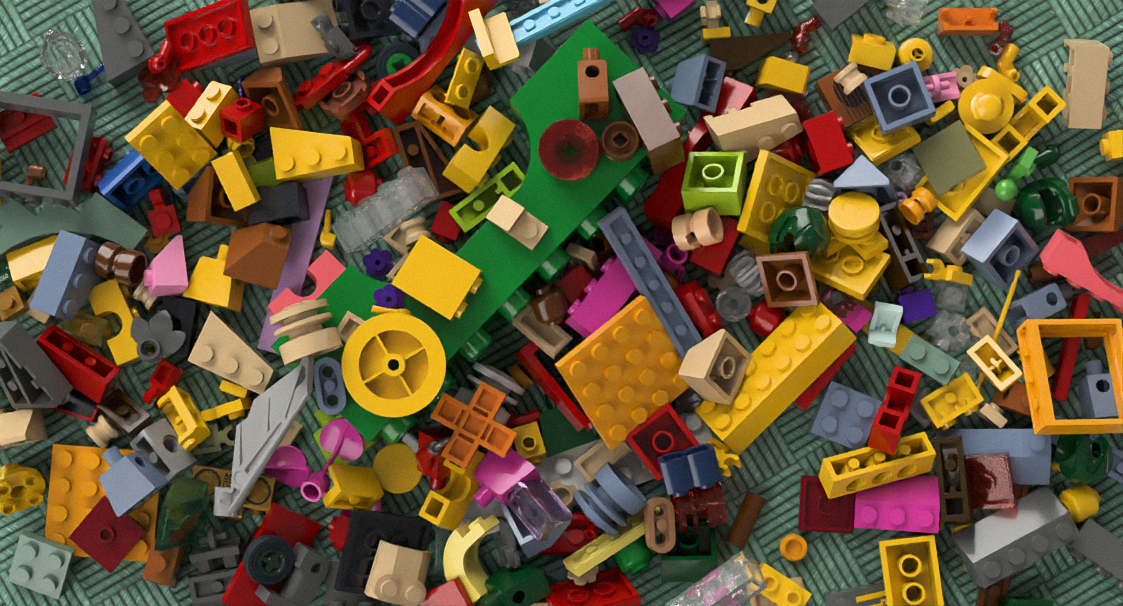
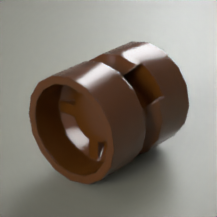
M617 121L611 123L602 134V153L608 160L620 164L629 161L637 152L639 143L638 132L628 122Z
M105 242L96 254L94 271L98 276L110 280L116 279L119 283L133 287L143 278L147 258L143 252L131 248L123 250L121 245Z

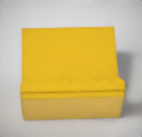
M851 33L852 46L848 62L854 61L857 64L877 69L891 70L896 54L893 42L885 41L886 38L871 33H865L864 36Z

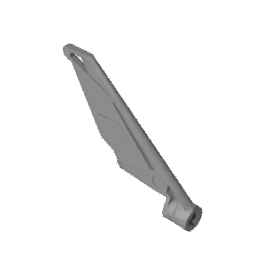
M311 355L302 357L299 366L255 398L248 417L237 425L231 487H215L213 515L239 516L240 507L312 392L314 358Z

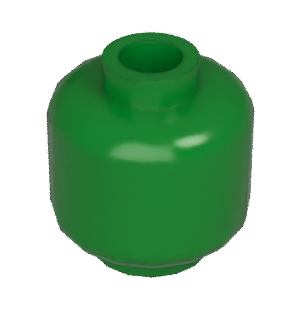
M641 536L613 554V557L623 573H631L632 576H635L651 566L650 561L653 558V554L647 546L645 539Z

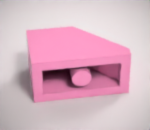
M176 235L152 260L147 270H144L143 283L144 286H148L149 296H181L188 287L182 235Z

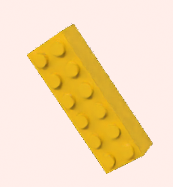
M821 302L819 305L798 306L750 354L752 359L732 405L704 400L694 411L739 456L857 338Z

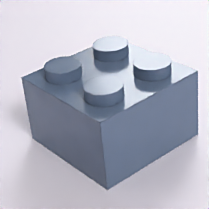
M916 60L863 81L864 92L883 137L935 117L936 109Z
M996 208L961 248V252L981 277L1004 291L1014 281L1016 269L1023 271L1040 250L1018 220Z
M829 381L824 387L806 432L852 451L864 448L882 401L836 382Z

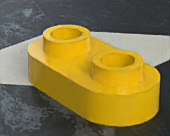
M982 66L976 74L978 80L993 79L1004 84L1012 94L1014 106L1015 104L1022 105L1028 96V93L1023 88L992 68Z

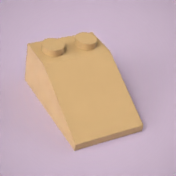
M332 0L275 4L250 10L260 64L263 67L281 66L330 55L324 45L325 42L322 40L323 35L313 27L311 21L324 11L330 18L333 26H338L336 13L332 7Z
M16 408V411L6 413L5 409H0V449L48 439L42 408Z

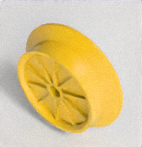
M385 313L368 319L351 334L342 355V376L352 398L367 411L384 417L408 416L426 407L440 391L446 373L445 352L436 333L420 319L402 313ZM393 360L399 362V368L395 371L390 368V363Z

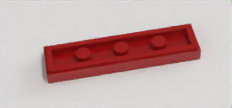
M1080 292L1073 295L1068 319H1085L1090 294ZM1063 337L1050 392L1052 394L1051 399L1054 401H1066L1081 337Z

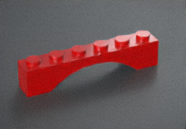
M449 0L445 18L430 45L407 67L382 78L366 98V101L379 113L400 126L409 116L421 96L427 92L474 32L468 12L479 8L484 18L498 0Z
M725 77L721 84L715 113L701 111L695 127L691 128L687 133L689 136L683 144L685 161L668 168L660 176L658 186L653 194L646 198L643 211L649 222L672 232L673 218L686 214L681 189L689 152H705L713 144L703 117L712 115L714 118L727 114V110L732 108L738 111L750 107V103L758 101L754 87Z

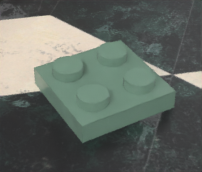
M24 530L19 537L8 581L59 600L63 595L76 549Z

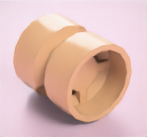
M709 207L695 211L694 214L687 213L674 217L672 220L674 241L682 251L696 249L701 245L707 246L721 242L723 239V225L716 209Z

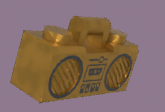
M201 464L194 465L189 498L196 499L195 504L212 506L215 487H231L232 470ZM260 475L240 507L239 516L218 517L242 521L245 507L250 508V514L265 516L266 511H269L272 503L276 500L279 478Z

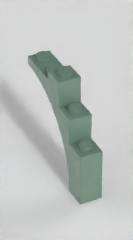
M97 192L94 195H89L84 200L81 212L72 206L68 208L62 207L61 209L52 206L50 202L43 201L39 208L40 213L36 214L19 200H5L0 205V224L3 225L0 229V264L7 259L6 255L53 235L58 236L60 229L72 234L101 237L115 242L125 249L131 248L137 251L143 249L153 232Z

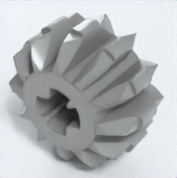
M827 178L813 179L810 185L807 186L802 203L803 206H810L820 211L825 216L827 222L829 205L834 198L839 196L834 189V181Z
M745 248L737 252L727 263L729 273L746 293L755 296L759 292L764 291L756 261L757 255L754 251Z

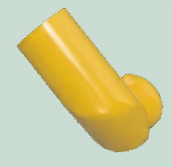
M1008 43L996 66L1001 75L1016 83L1020 78V73L1015 69L1013 61L1020 49L1016 45Z

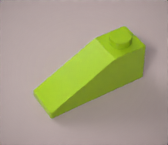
M513 162L448 212L463 232L467 233L486 219V216L502 195L510 198L523 183L525 175Z

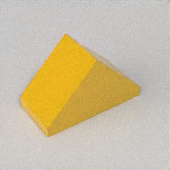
M774 56L763 59L759 66L755 87L804 95L811 68Z
M989 335L966 351L986 379L1001 392L1024 376L1020 369Z

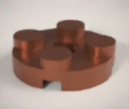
M354 70L356 74L349 75L345 81L323 98V101H319L320 107L328 116L344 120L350 116L352 110L361 103L366 102V98L372 92L370 90L371 84L361 70Z

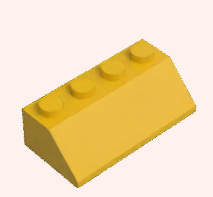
M922 533L878 541L887 606H944L934 534Z

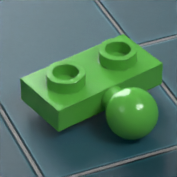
M1031 146L1021 154L996 184L994 193L1000 200H1012L1017 194V188L1023 181L1022 176L1028 178L1037 164L1033 161L1038 151Z

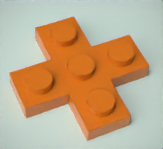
M481 381L469 405L443 393L430 416L454 430L450 438L451 441L446 445L441 456L464 469L468 468L480 445L505 458L518 435L517 432L494 420L507 395Z

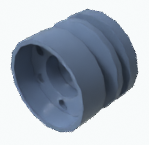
M606 462L594 474L600 486L596 487L590 482H586L583 485L586 492L580 489L574 494V498L590 521L611 536H615L619 532L616 523L622 527L627 524L622 511L625 510L629 514L636 516L648 504V501L637 486L614 464Z

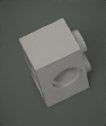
M165 418L143 429L129 443L135 452H140L168 483L184 475L198 461L191 451L187 452L184 450L183 444L179 445L177 433Z

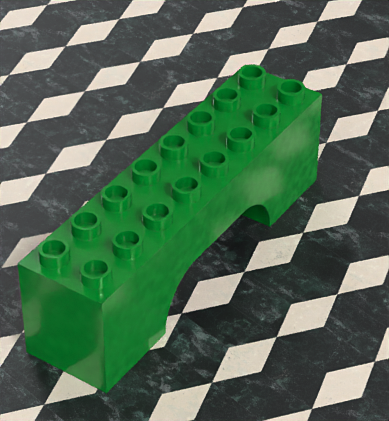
M589 19L509 100L512 117L524 131L531 148L527 174L519 189L509 199L523 206L528 213L547 225L549 229L534 250L531 251L488 220L455 255L481 270L480 278L483 279V282L475 294L470 292L464 301L468 306L460 319L455 317L453 321H450L405 293V298L402 300L404 302L403 309H408L411 312V316L426 323L436 333L445 352V378L440 391L430 404L432 402L435 404L439 401L442 394L446 393L456 383L457 379L448 370L461 356L474 364L492 346L495 340L486 330L500 316L512 324L513 320L529 304L533 297L525 290L538 276L546 283L551 284L569 266L571 256L564 250L569 243L578 237L588 245L596 235L602 232L597 222L608 215L604 208L615 197L626 206L648 183L646 180L649 178V175L643 170V167L650 159L639 143L634 157L625 163L611 162L602 153L601 139L605 128L617 121L629 123L617 99L612 81L639 69V67ZM586 48H598L600 50V60L607 61L608 119L579 120L577 62L583 60V50ZM660 88L657 93L660 99L664 97L667 99L672 113L669 114L673 122L678 121L682 126L687 112ZM684 130L683 132L685 136L681 138L682 146L685 143L684 141L686 140V138L689 136ZM350 264L316 299H327L329 305L327 308L317 312L318 315L331 312L333 316L322 324L323 329L337 328L347 311L364 321L381 315L371 312L372 305H375L377 302L373 294L376 289H384L386 284L391 283L372 279ZM390 297L387 298L388 303L392 301ZM289 336L279 337L270 346L281 358L278 347L289 341ZM341 341L343 346L314 357V365L319 359L324 357L334 358L341 364L346 343ZM393 360L390 363L391 370L395 371L399 368L397 360ZM300 362L290 366L295 369L299 366ZM328 366L324 369V375L327 378L333 375L332 367ZM314 378L312 384L313 389H315ZM347 388V406L339 413L368 442L380 441L384 437L390 444H397L419 421L413 414L403 417H384L369 412L352 398ZM331 395L328 398L329 404L335 406L338 403V397Z

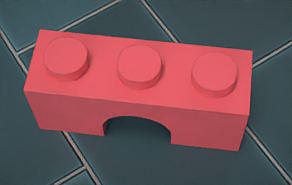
M326 250L307 268V275L314 281L316 290L309 296L300 297L287 287L268 305V313L273 316L283 308L305 300H316L346 268Z

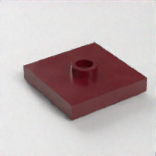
M801 475L797 530L853 534L856 492L829 499L819 476Z
M104 495L69 536V539L105 570L113 573L148 530L129 514L117 517L107 495Z

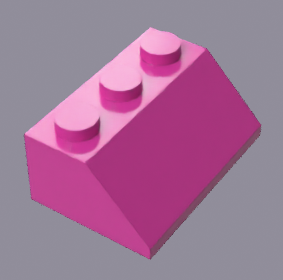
M916 475L856 492L854 528L939 533L940 498L938 478L936 476Z

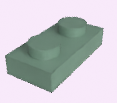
M914 334L899 356L900 360L946 388L961 366V362Z

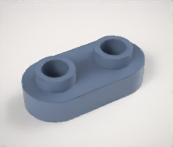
M324 357L319 359L313 368L317 403L324 413L336 415L341 413L347 406L346 386L339 361L334 358ZM328 366L332 367L334 371L333 375L329 378L324 375V369ZM331 395L338 397V403L335 406H331L328 402V398Z

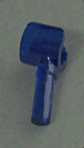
M103 63L91 73L79 76L74 80V86L80 96L92 90L89 82L105 70Z

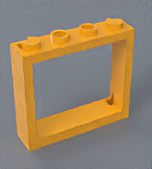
M1026 319L1016 332L1034 435L1123 433V327L1121 319ZM1040 337H1103L1119 419L1055 420Z

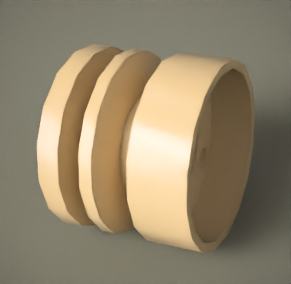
M327 299L298 302L283 308L279 313L269 318L271 326L285 325L273 332L275 337L289 336L290 340L278 347L285 366L299 363L302 357L311 355L314 358L343 346L336 327L325 329L322 327L324 322L333 317L332 313L328 312L319 315L317 313L329 306Z

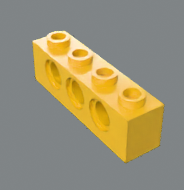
M921 432L900 438L895 455L865 447L824 458L819 479L828 498L832 499L930 472L936 452L926 433Z

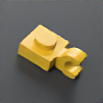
M940 259L926 260V263L933 265L934 270L932 274L924 273V278L952 285L972 286L974 275L964 273L963 267L947 265L945 268L944 263Z

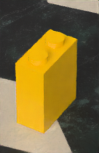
M421 235L391 284L450 321H453L455 317L460 319L468 306L464 301L470 292L473 294L477 292L483 279L480 278L481 270L426 236Z

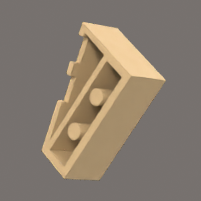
M1064 39V47H1069V63L1063 64V72L1067 73L1066 89H1063V101L1067 105L1062 109V124L1068 128L1101 129L1102 122H1105L1107 117V107L1104 105L1105 95H1108L1110 89L1107 70L1112 65V51H1110L1109 46L1097 40Z
M782 94L750 103V107L742 110L729 109L725 115L714 118L712 115L703 117L717 152H744L746 164L759 156L760 150L770 151L803 131L797 112Z
M214 311L210 312L187 360L260 395L272 386L278 374V370Z

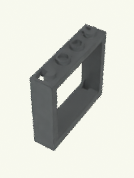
M0 91V108L80 121L65 191L0 181V198L11 201L15 197L25 198V202L35 205H41L42 201L50 202L52 206L61 209L62 207L68 208L69 206L78 207L97 118L96 110L92 105Z

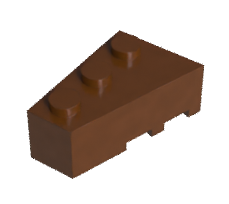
M418 120L392 128L418 210L441 203V201H448L468 194L442 175L449 162Z

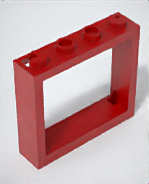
M566 320L558 324L564 330L569 327L565 322ZM530 341L519 350L515 357L577 432L584 427L588 431L594 426L588 416L582 414L534 356L541 348L533 341Z

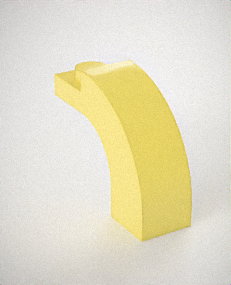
M494 514L486 519L480 516L473 522L469 520L455 529L448 538L444 549L443 566L446 580L450 581L459 576L473 604L488 594L485 580L489 577L480 565L478 548L481 540L500 523Z

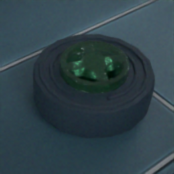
M272 534L262 535L253 540L244 554V567L247 574L257 583L264 585L277 584L284 580L291 572L294 564V553L290 544L283 538Z

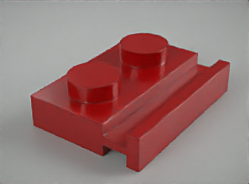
M35 92L30 95L41 97V95L38 92ZM8 109L0 111V139L10 154L58 128L52 116Z

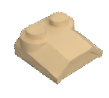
M380 540L364 593L367 596L403 606L420 605L426 596L424 583L432 552L412 549Z

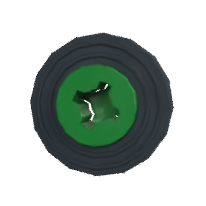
M396 42L387 45L380 51L376 59V72L379 80L407 67L421 55L419 51L407 43Z

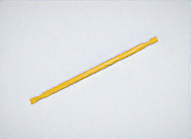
M1016 269L1014 281L1010 286L992 338L995 343L998 341L1017 286V280L1022 272L1021 270ZM982 372L979 375L976 386L979 392L985 378Z

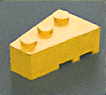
M270 127L276 179L280 182L293 180L297 183H304L365 170L362 145L352 137Z

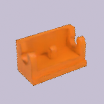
M939 8L938 36H992L998 31V22H995V14H997L998 9Z

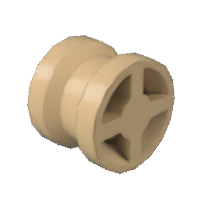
M854 61L833 78L836 83H840L844 87L843 91L846 95L850 94L864 80L868 79L865 74L857 70L858 65Z
M425 217L414 218L399 225L401 231L405 233V244L407 247L415 246L421 235L426 236L430 240L432 239L431 233L426 229L427 221Z
M142 281L134 291L132 298L136 301H142L145 304V308L151 311L161 302L164 296H149L148 286H144Z
M103 414L98 417V422L95 425H89L86 428V432L91 439L103 449L109 445V441L112 438H117L121 434L117 426Z

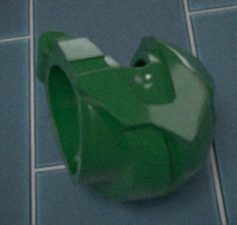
M1059 177L1035 180L1022 187L1017 194L1016 211L1022 226L1029 230L1044 231L1045 227L1051 224L1066 226L1076 222L1077 214L1080 213L1077 197L1072 195L1067 183Z
M810 206L792 207L780 214L771 226L768 236L770 254L808 251L810 260L814 259L827 249L831 240V231L825 216L816 208ZM792 233L793 242L785 249L783 244L786 243V236Z
M1076 416L1073 420H1076V419H1084V418H1082V417H1080V416ZM1060 434L1054 452V460L1059 464L1061 473L1068 480L1077 484H1091L1104 478L1111 471L1113 464L1112 448L1105 437H1098L1091 441L1089 438L1090 434Z

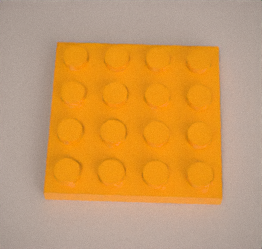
M642 295L638 296L555 363L556 368L600 437L612 451L626 440L630 431L645 422L647 418L664 405L671 403L690 387L677 375L683 360L679 357L647 298Z
M53 444L45 537L75 548L74 556L90 557L73 543L69 536L100 499L106 495L99 477L110 468L102 456L110 448ZM119 449L123 456L135 452V450ZM161 489L134 511L128 513L148 531L123 560L147 562L152 542L157 537Z

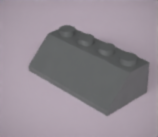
M1043 485L955 532L950 537L974 585L987 588L1081 537L1069 511L1048 486Z

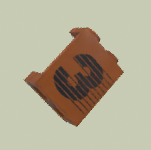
M857 64V70L865 74L868 79L886 72L882 69ZM848 65L818 80L814 84V88L828 113L835 111L837 117L841 116L846 129L873 114L863 89V83L846 95L843 91L844 87L833 80Z

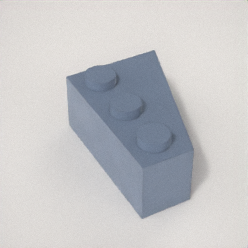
M60 229L29 307L71 322L101 277L94 271L96 254L102 245Z

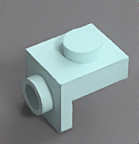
M875 301L872 311L873 316L868 324L869 344L879 347H895L896 333L903 314V306Z

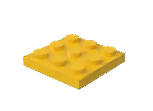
M760 150L737 230L769 243L768 236L773 222L785 210L795 206H803L802 203L807 186L815 179L816 173L770 151ZM792 233L786 236V243L783 244L785 249L793 242Z

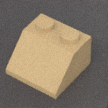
M720 329L687 351L677 375L704 400L732 405L752 356L725 329Z

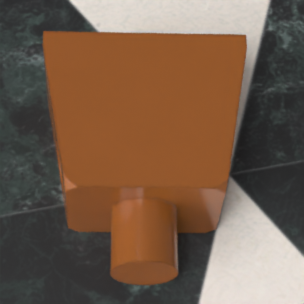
M586 48L583 50V60L577 62L579 120L608 119L607 61L600 60V50L598 48Z
M1016 381L1003 392L997 388L995 389L991 400L992 403L1001 409L1032 420L1026 384ZM1010 388L1008 396L1005 398L1006 392Z
M166 531L159 534L152 542L142 578L152 583L176 589L190 538Z

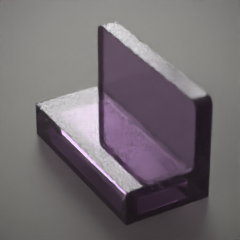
M541 478L517 482L507 501V505L538 541L547 540L556 523L570 521L573 517L569 509Z

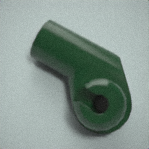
M1055 144L1047 145V148L1038 153L1033 162L1037 164L1035 168L1045 169L1056 163L1061 156L1060 148Z

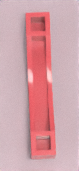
M1057 229L1039 255L1043 268L1054 276H1057L1059 273L1066 277V281L1075 288H1086L1095 299L1101 302L1104 300L1111 302L1112 306L1123 314V289L1102 277L1092 266L1081 241Z

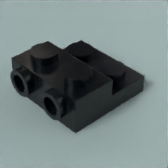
M332 0L334 12H339L341 19L338 27L352 44L365 41L371 42L375 38L395 36L403 33L390 23L389 20L391 15L389 10L396 2L395 0Z

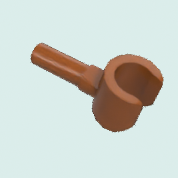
M40 165L28 167L25 185L32 186L34 180L43 181L47 168Z

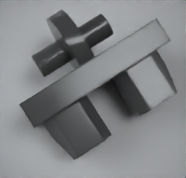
M213 525L207 527V535L198 537V544H192V552L189 553L190 562L196 563L200 573L214 570V559L223 557L226 568L239 566L242 546L241 536L227 538L226 531L217 533Z

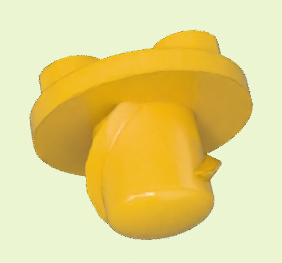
M980 79L972 82L961 92L958 101V113L964 125L966 123L970 124L981 134L994 133L1004 128L1010 121L1014 111V100L1011 92L1004 84L993 79Z
M9 463L0 468V512L2 515H11L14 512L25 510L31 506H37L43 501L45 481L38 470L30 467H21L18 463Z

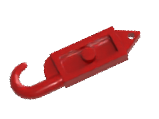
M367 41L357 44L353 48V52L363 50L352 59H342L338 62L335 60L333 63L326 64L312 80L303 82L299 86L298 91L294 93L297 111L304 108L306 110L310 109L345 81L349 74L370 57L373 51L372 44Z

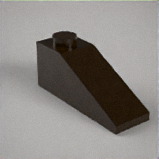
M791 32L710 39L708 42L709 56L726 62L723 79L725 77L733 78V74L740 73L789 43L792 36Z
M896 201L879 207L880 226L878 230L888 240V248L882 252L891 255V262L883 272V276L892 294L924 280V273L929 274Z
M962 436L934 439V448L936 452L935 458L942 522L945 524L975 522Z

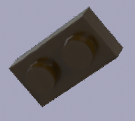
M119 388L97 405L100 412L131 439L135 438L143 429L154 422L150 414Z

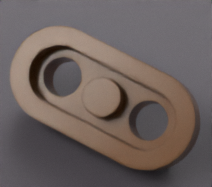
M653 497L648 501L644 509L646 544L654 552L667 553L674 547L676 541L674 506L667 498ZM656 506L660 507V513L658 515H655L654 509ZM660 533L662 538L661 541L657 543L656 536Z

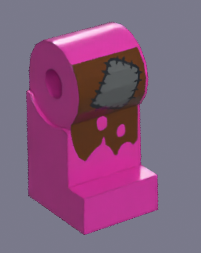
M832 286L819 298L820 302L839 318L853 334H856L873 316L847 293Z

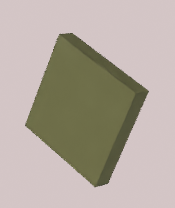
M960 120L912 148L938 196L945 194L987 169L984 160Z

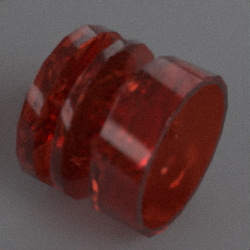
M563 119L556 121L545 129L539 140L538 154L541 164L548 173L563 181L576 182L586 179L595 172L601 161L602 148L599 138L588 125L579 120ZM569 144H573L576 149H579V153L574 154V159H570L567 154H564V150L569 148Z
M717 481L715 486L707 489L694 487L689 490L688 494L674 497L672 494L669 495V499L674 506L675 521L681 533L688 532L686 519H691L694 530H699V517L701 516L705 517L709 527L727 524V513L720 481Z

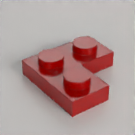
M363 112L354 114L340 123L344 136L352 137L361 143L365 170H372L399 153L390 128L381 129L372 135Z

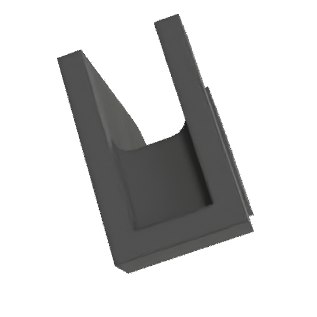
M297 541L293 549L294 564L280 591L260 584L255 594L264 603L271 606H309L328 573L329 563L327 559L314 548Z

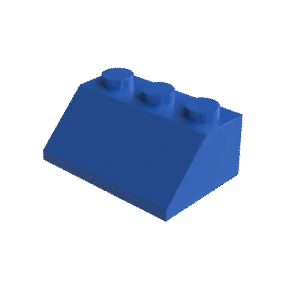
M134 148L127 152L113 169L108 170L97 185L100 192L107 199L128 213L149 193L148 191L153 190L165 178Z

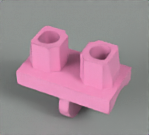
M956 71L923 76L933 103L959 99L960 93L957 86Z

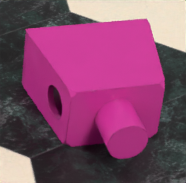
M512 448L509 449L505 458L489 450L474 471V477L481 488L472 498L484 509L494 498L504 506H509L541 480V477L536 467Z

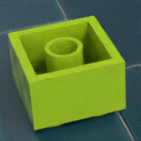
M689 152L681 189L686 214H694L695 211L713 207L719 215H741L748 179L744 152Z

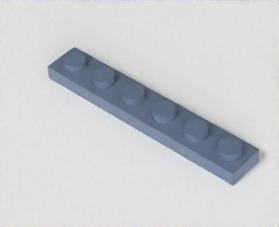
M619 206L597 223L640 295L647 298L681 360H684L687 351L703 340L625 208Z

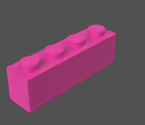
M642 237L657 262L663 253ZM617 255L614 259L609 257L600 268L603 273L599 279L596 280L593 277L583 290L587 293L581 301L576 299L567 310L570 316L565 322L585 339L615 316L636 289Z

